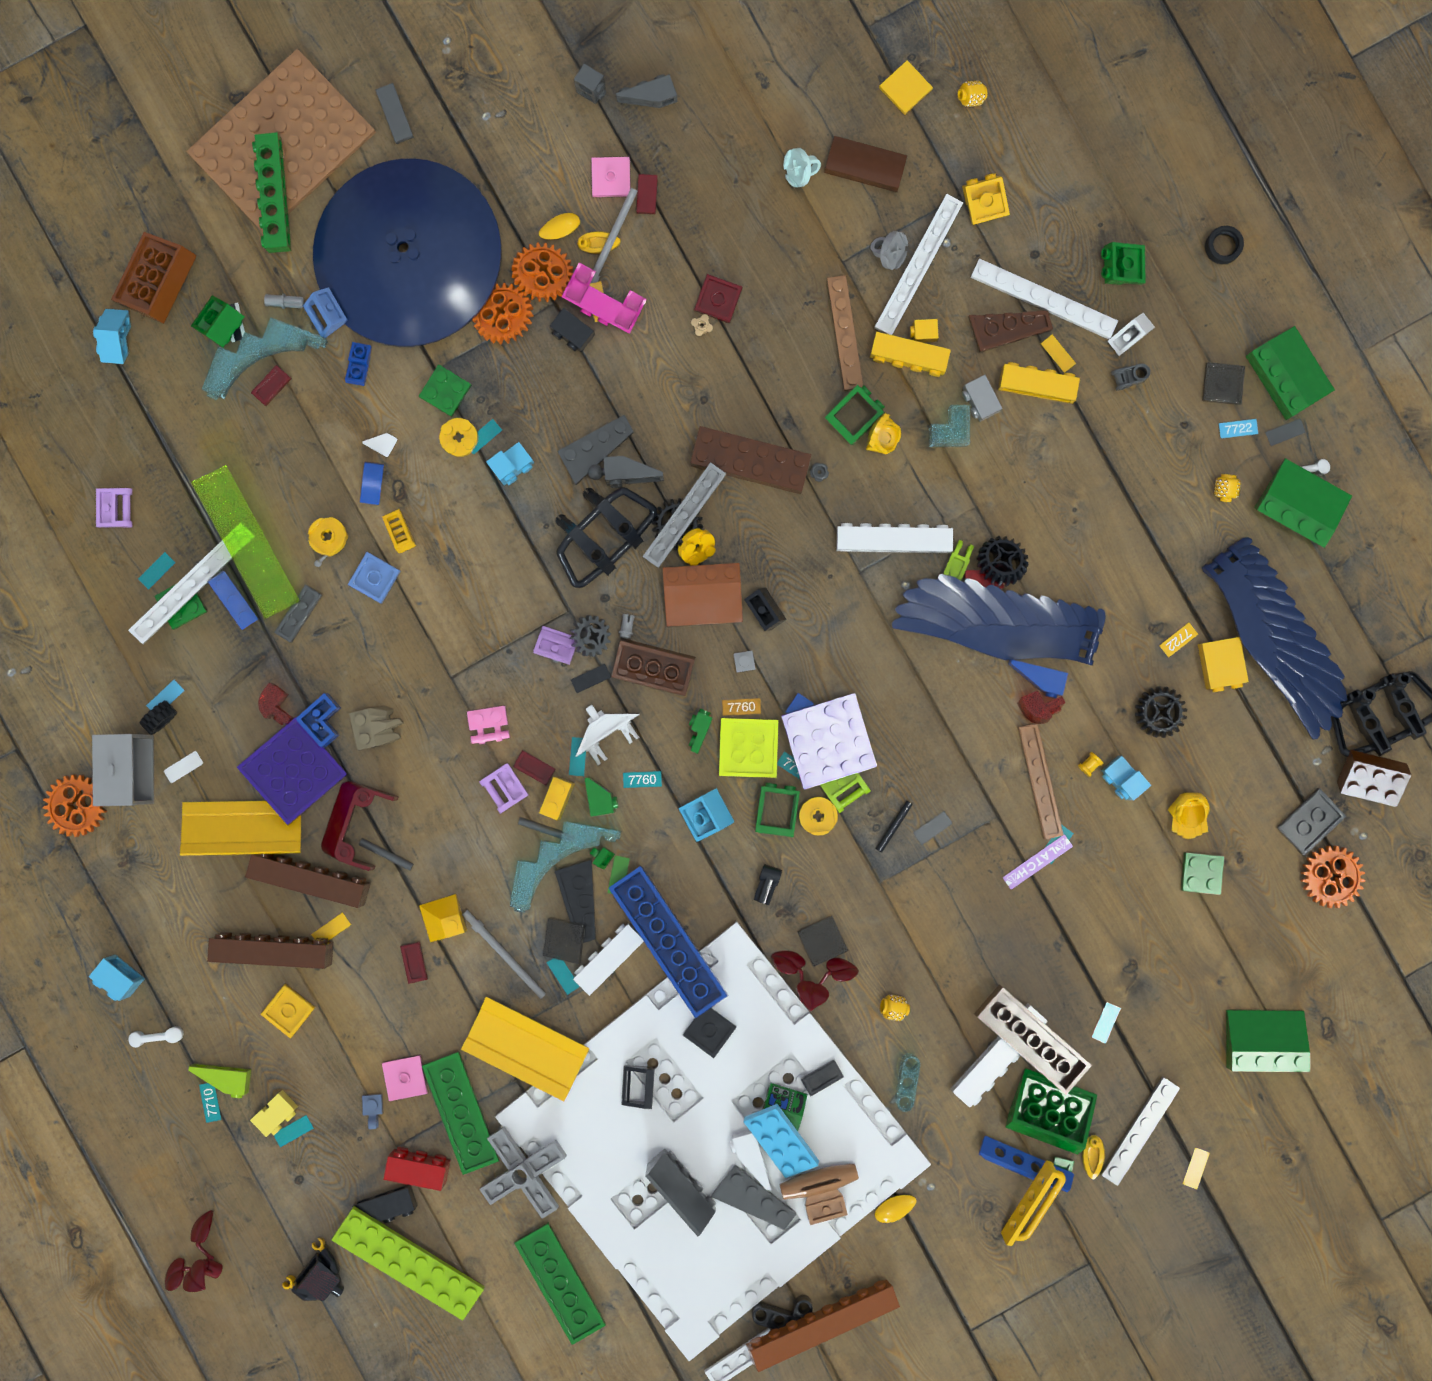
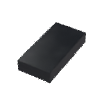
M832 1060L801 1078V1081L811 1097L844 1078L835 1060Z

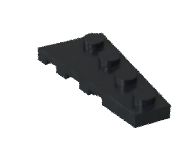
M591 859L555 871L577 945L596 939Z

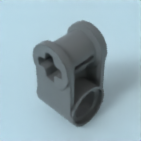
M1142 363L1112 371L1111 375L1114 376L1117 385L1115 387L1116 391L1145 382L1150 376V368ZM1136 370H1142L1145 374L1144 378H1139L1136 375Z

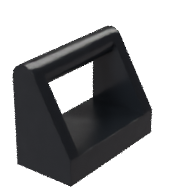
M624 1065L621 1105L652 1109L655 1067ZM631 1071L646 1073L645 1101H629Z

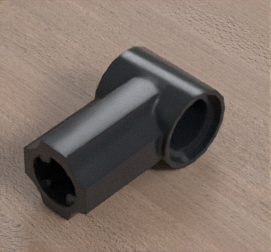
M764 864L759 877L760 882L754 896L755 901L770 905L775 887L778 886L782 874L781 869Z

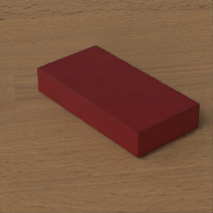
M639 174L637 214L656 215L658 175Z
M276 365L252 390L251 394L267 406L292 378Z
M522 750L513 766L546 786L556 770Z
M420 942L400 946L408 984L427 980L428 977Z

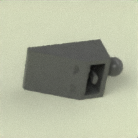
M625 456L603 457L604 468L599 465H592L588 470V475L593 480H599L602 476H605L607 486L611 485V488H621L623 484L664 481L662 471Z

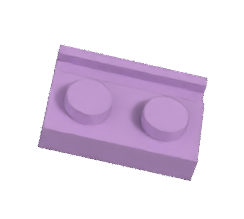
M542 626L533 653L570 665L576 647H572L574 640L570 639L572 635Z

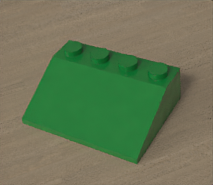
M1295 326L1246 355L1247 360L1285 420H1288L1335 391Z
M1284 458L1254 508L1325 548L1334 534L1352 495Z
M1226 1010V1068L1231 1071L1310 1072V1048L1304 1011Z
M1025 1068L1010 1107L1005 1128L1078 1155L1086 1148L1097 1094L1074 1086L1065 1095L1043 1074Z

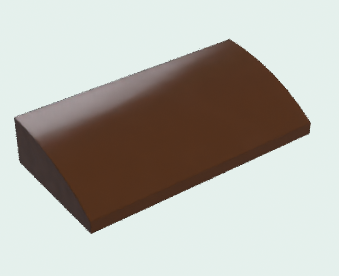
M834 136L824 173L898 192L907 155Z
M621 638L611 677L686 696L696 657Z

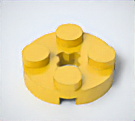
M454 418L442 425L439 435L440 444L447 453L455 457H464L469 455L477 446L478 432L468 420ZM456 433L464 435V438H461V442L454 440Z
M333 517L317 519L312 523L308 531L310 546L321 555L333 556L343 549L348 539L344 525ZM331 532V539L324 541V533L329 534Z
M700 528L693 529L685 534L682 538L683 543L681 547H678L679 556L690 566H697L708 557L714 555L716 551L713 535L708 530H701Z
M823 797L808 799L803 803L799 811L800 824L807 832L813 835H825L837 823L838 814L836 807L831 801ZM818 810L821 814H824V817L819 822L813 818V815Z

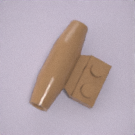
M855 1164L835 1165L800 1174L779 1185L783 1200L806 1198L805 1208L809 1224L814 1225L848 1215L843 1195L838 1189L858 1180L859 1176Z

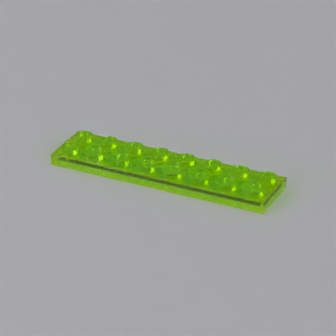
M225 465L192 481L191 483L264 618L267 619L299 603L298 596L227 466Z

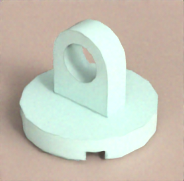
M801 148L789 150L786 153L783 164L784 170H787L785 177L791 186L804 187L808 184L810 176L819 171L821 162L815 156H808Z

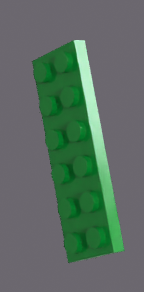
M460 1052L452 1053L422 1065L462 1175L498 1162L500 1160L499 1156L487 1139L490 1136V1132Z
M549 1222L514 1242L572 1345L606 1326V1322Z

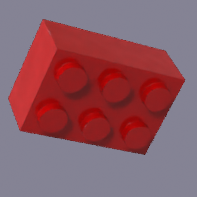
M397 1147L387 1158L383 1180L441 1191L447 1182L451 1160L446 1159L447 1157L444 1155L436 1154L434 1157L427 1155L428 1153L424 1151H416L414 1153L409 1152L408 1148Z

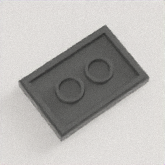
M1318 788L1277 828L1305 856L1346 815Z

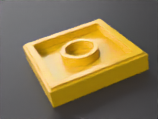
M908 60L879 85L881 91L904 115L933 89Z
M284 984L260 1015L291 1039L316 1007L290 986Z

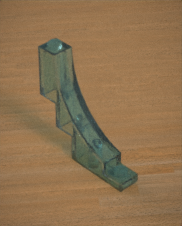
M270 317L263 338L244 332L236 353L218 347L202 390L207 393V397L218 400V397L225 399L235 380L255 362L281 352L304 351L307 342L309 346L319 349V346L326 348L328 341L322 336Z
M564 821L560 843L543 840L540 842L537 863L518 860L510 907H514V911L517 912L529 910L541 880L556 863L579 850L600 846L601 836H604L606 841L616 842V839L621 838L622 831Z

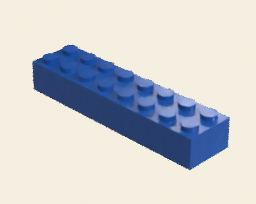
M639 866L609 887V890L695 1018L729 996L643 867Z

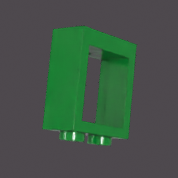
M857 385L825 417L851 445L855 444L885 414L883 411L885 406L878 399L874 401L870 397L872 393L864 385L862 387ZM859 393L877 413L853 435L835 415Z
M766 783L765 786H761L755 832L794 837L800 791H796L794 786L786 785L784 789L777 788V784ZM765 792L794 795L789 828L761 825Z

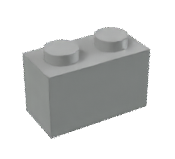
M986 375L965 384L962 388L963 398L966 402L969 401L972 407L970 409L975 419L978 418L979 422L999 413L1003 409Z

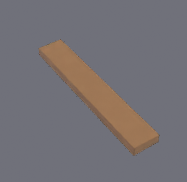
M1038 723L1018 727L1043 838L1050 839L1063 836Z

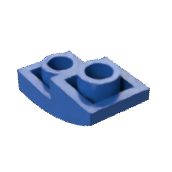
M352 342L348 357L349 365L345 377L346 383L365 386L371 345Z
M364 463L360 503L379 505L384 464Z

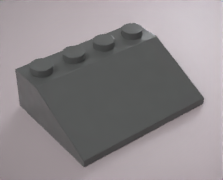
M664 1149L647 1164L645 1177L698 1237L715 1214L716 1202L710 1195L706 1197L702 1192L703 1187L697 1180L693 1181L689 1177L691 1174L685 1166L681 1167L676 1162L678 1159L674 1153Z

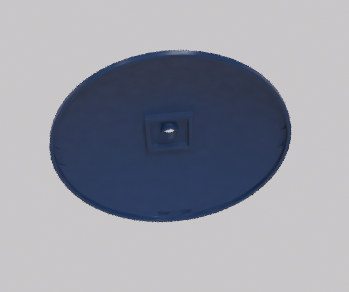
M396 159L382 162L361 171L348 180L334 194L324 209L318 222L313 244V265L317 284L320 290L329 287L347 318L345 325L364 338L397 347H414L434 343L451 336L466 326L481 311L491 296L498 279L502 259V244L498 223L490 205L479 189L466 177L450 167L423 159ZM403 243L408 244L406 252L399 251V246Z

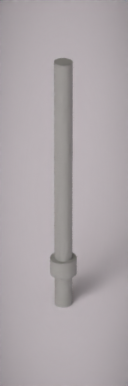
M633 188L630 189L593 268L596 273L591 283L598 282L601 269L638 191Z
M466 910L462 916L472 925L471 928L489 943L540 999L543 998L546 993L483 927L484 924Z

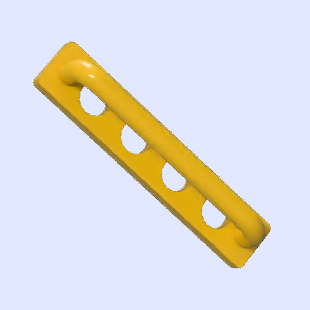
M1046 1160L1001 1231L1006 1245L1012 1246L1015 1241H1025L1031 1237L1064 1186L1066 1177L1063 1172L1055 1169L1053 1162ZM1058 1178L1027 1229L1021 1233L1054 1179Z

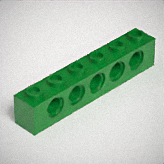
M277 132L255 134V141L252 142V147L257 160H254V168L258 172L256 188L260 192L257 204L262 217H259L260 228H263L261 245L268 253L292 251L282 138ZM266 153H272L270 158L264 159ZM274 171L271 177L266 178L267 172ZM270 190H275V194L273 196H267ZM271 209H277L276 214L272 216L269 215ZM278 227V232L272 235L271 230Z

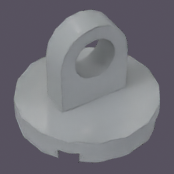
M892 231L886 238H876L871 243V250L876 257L880 258L884 268L890 270L898 269L907 256L905 246H908V240L903 232Z

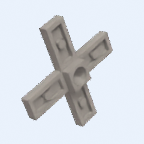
M505 1127L491 1134L487 1139L508 1170L479 1189L488 1203L491 1205L515 1189L521 1188L541 1218L557 1210L559 1205L538 1175L567 1157L558 1141L551 1142L526 1158ZM517 1170L524 1171L527 1178H521Z

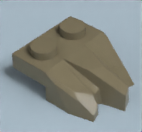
M380 706L349 713L358 751L390 744L401 738L399 733L394 732V729L404 724L401 718L391 719L390 716L394 709Z

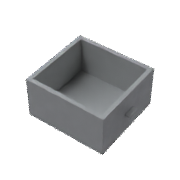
M92 735L93 806L154 804V735Z

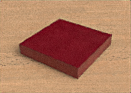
M707 274L694 311L730 324L743 287Z

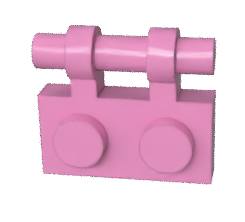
M506 706L467 711L469 730H477L478 735L471 736L472 744H485L487 741L493 740L499 742L510 738L509 730L501 731V726L508 725ZM494 727L495 733H484V728Z

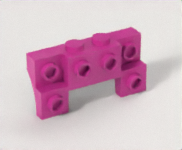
M578 263L562 298L581 307L580 312L589 317L591 314L599 317L597 321L606 326L610 323L630 334L647 299L630 290L623 304L589 286L596 271Z

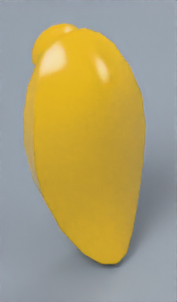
M573 213L555 216L540 229L539 236L550 240L566 237L577 229L580 225V219Z
M604 231L586 233L578 239V247L587 253L600 254L610 233ZM616 237L611 250L620 245V238Z
M1096 1135L1088 1137L1086 1148L1082 1151L1084 1169L1091 1179H1095L1099 1175L1105 1160L1104 1144Z
M910 1195L892 1197L878 1206L875 1211V1218L882 1223L895 1222L912 1210L916 1204V1198Z

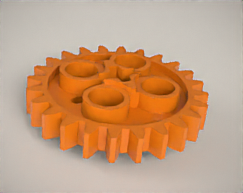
M537 242L535 248L529 244V250L523 247L522 253L518 252L517 258H514V265H512L511 269L513 271L512 278H515L514 285H519L518 291L525 290L524 296L531 294V300L536 296L539 302L542 298H545L546 302H548L549 297H552L554 301L557 295L562 297L563 291H565L573 275V266H570L571 260H566L567 254L561 255V248L555 251L554 245L547 248V243H544V246L541 247L539 242Z
M503 283L502 288L496 284L484 307L472 319L476 323L474 327L476 330H479L478 333L486 341L490 339L494 344L497 340L502 345L503 340H505L509 344L510 338L517 341L516 335L523 337L521 331H528L526 324H532L529 318L534 317L531 312L533 310V306L530 304L531 300L529 297L524 296L525 291H518V287L515 289L513 284L509 288L506 283ZM500 299H504L502 303L497 304ZM519 308L516 313H512L514 309ZM493 314L491 319H487L489 315ZM504 324H508L506 328L501 329Z
M75 774L71 775V778L63 776L64 782L61 779H57V785H50L53 791H46L50 797L43 799V801L48 803L43 809H48L44 816H50L51 818L47 823H55L52 828L53 830L60 828L59 834L66 832V836L74 834V837H79L80 833L83 836L87 835V830L94 832L93 826H100L98 820L105 819L101 816V813H107V810L102 809L103 806H93L92 778L87 777L84 780V775H79L77 779ZM70 788L74 790V796L72 798L68 795V790ZM87 796L91 798L90 806H87L85 804V799ZM73 802H76L75 805L78 806L77 809H75V806L73 805ZM61 805H63L66 810L64 815L60 814L59 808ZM78 814H81L83 817L80 824L76 820Z
M1326 846V851L1323 848H1318L1319 854L1312 852L1314 858L1307 857L1306 859L1309 864L1302 865L1307 869L1301 872L1302 875H1306V878L1302 879L1301 882L1307 883L1303 889L1310 890L1307 896H1314L1313 902L1316 903L1320 900V906H1325L1326 903L1328 908H1332L1333 904L1335 908H1340V903L1343 906H1348L1347 900L1354 902L1352 896H1360L1357 890L1364 889L1359 885L1360 882L1366 881L1360 878L1361 875L1365 874V872L1359 870L1363 864H1357L1356 862L1359 860V857L1352 858L1353 852L1349 851L1346 853L1347 848L1342 847L1340 851L1339 846H1334L1333 850L1331 846ZM1339 859L1341 861V867L1339 869H1336L1335 862ZM1319 867H1322L1324 873L1319 877L1317 870ZM1345 877L1349 879V884L1346 887L1342 883ZM1327 885L1331 886V892L1329 894L1325 893V887Z

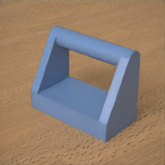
M329 287L313 292L303 305L322 339L328 337L347 321ZM314 304L316 305L323 319L325 320L327 324L326 328L323 327L321 321L319 320L314 309L312 308Z

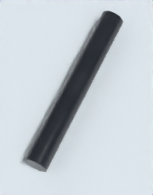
M906 800L877 845L876 849L881 853L911 809L912 803Z

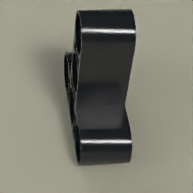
M800 1295L796 1298L792 1311L759 1302L752 1308V1318L758 1325L779 1329L786 1326L788 1322L797 1321L807 1313L812 1312V1302L808 1296ZM801 1303L809 1305L805 1310H801L798 1306ZM764 1310L766 1314L763 1317H758L756 1312ZM777 1316L785 1318L781 1323L775 1322L774 1319Z

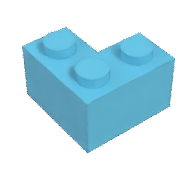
M105 309L103 315L99 317V322L93 329V336L97 340L96 352L99 354L101 362L124 364L129 354L126 336L131 328L128 310Z
M518 442L505 453L501 450L486 461V463L503 485H511L518 479L516 476L522 472L525 474L533 468L532 464H534V461Z
M1117 756L1101 770L1104 774L1102 776L1109 785L1113 784L1116 788L1115 793L1121 799L1134 801L1151 786L1140 771L1134 770L1123 756Z

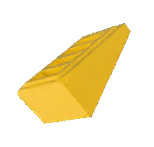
M400 509L382 517L394 548L398 553H403L416 546ZM399 518V521H396L392 524L389 523L390 521ZM402 525L401 528L396 529V530L393 531L394 528H396V527ZM405 532L404 535L396 538L397 535H400Z

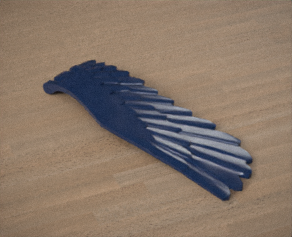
M1242 538L1228 547L1225 553L1221 552L1212 559V563L1209 565L1205 564L1202 570L1215 581L1222 591L1232 613L1241 644L1285 696L1312 740L1318 739L1320 727L1330 731L1332 727L1331 716L1337 719L1342 717L1343 710L1340 702L1347 701V694L1340 680H1343L1345 676L1338 665L1328 658L1331 653L1327 646L1315 639L1316 631L1303 622L1306 619L1304 614L1294 607L1296 605L1295 600L1285 592L1288 588L1285 583L1275 577L1278 574L1277 571L1267 565L1269 561L1266 557L1258 554L1260 551L1258 547L1250 545L1252 543L1251 538ZM1231 557L1236 559L1234 563L1230 561ZM1218 568L1222 573L1218 575L1214 570Z
M939 574L938 579L924 578L918 580V588L908 589L903 593L908 603L898 605L895 608L896 613L900 614L901 617L892 622L893 629L942 638L1002 660L1059 658L1074 660L1092 666L1094 660H1092L1093 655L1097 652L1099 645L1098 638L1100 634L1102 635L1106 619L1105 611L1101 608L1096 612L1090 606L1083 608L1076 603H1072L1070 606L1061 599L1056 603L1049 597L1042 595L1040 599H1037L1028 593L1020 595L1012 590H1006L1005 593L994 585L984 587L973 579L965 578L964 582L953 576ZM1086 631L1092 632L1090 639L1085 638ZM1080 649L1087 650L1085 658L1079 656Z

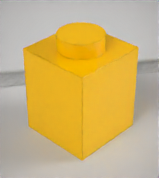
M938 319L914 320L913 326H910V338L922 343L937 342L939 338Z

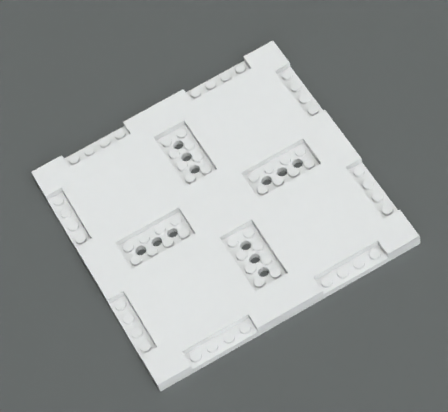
M737 921L699 951L729 995L712 1008L737 1026L715 1058H712L683 1036L695 1017L669 978L666 977L583 1044L590 1049L564 1102L531 1086L495 1116L499 1123L507 1129L518 1147H521L528 1157L551 1142L558 1141L567 1157L542 1174L567 1204L569 1211L615 1269L621 1272L663 1325L665 1332L688 1361L692 1360L713 1343L724 1330L777 1287L783 1286L841 1239V1235L899 1188L905 1187L931 1165L929 1160ZM650 1058L657 1059L658 1066L654 1072L652 1109L621 1105L624 1065L648 1066L647 1061ZM835 1060L844 1078L810 1097L801 1078L828 1062ZM631 1071L629 1101H645L646 1073ZM667 1073L670 1076V1081L662 1083L659 1079L661 1074ZM791 1073L794 1076L793 1081L785 1083L783 1081L784 1074ZM770 1082L808 1094L798 1132L818 1158V1166L785 1178L759 1143L771 1190L768 1191L796 1212V1216L785 1230L713 1198L716 1202V1212L701 1235L697 1237L658 1191L650 1192L647 1186L651 1182L645 1177L647 1164L664 1149L674 1153L678 1159L676 1162L681 1167L685 1166L691 1174L689 1177L693 1181L697 1180L703 1187L702 1192L706 1197L712 1195L734 1165L761 1184L738 1159L737 1153L732 1152L730 1141H733L732 1135L749 1130L743 1122L744 1118L762 1110L763 1105L755 1107L752 1102L756 1097H760L765 1101ZM673 1089H680L682 1096L674 1098L671 1095ZM855 1164L859 1179L838 1189L844 1198L848 1214L846 1216L810 1225L805 1208L806 1198L783 1200L779 1184L791 1178L829 1166ZM635 1195H641L643 1202L635 1204L632 1198Z

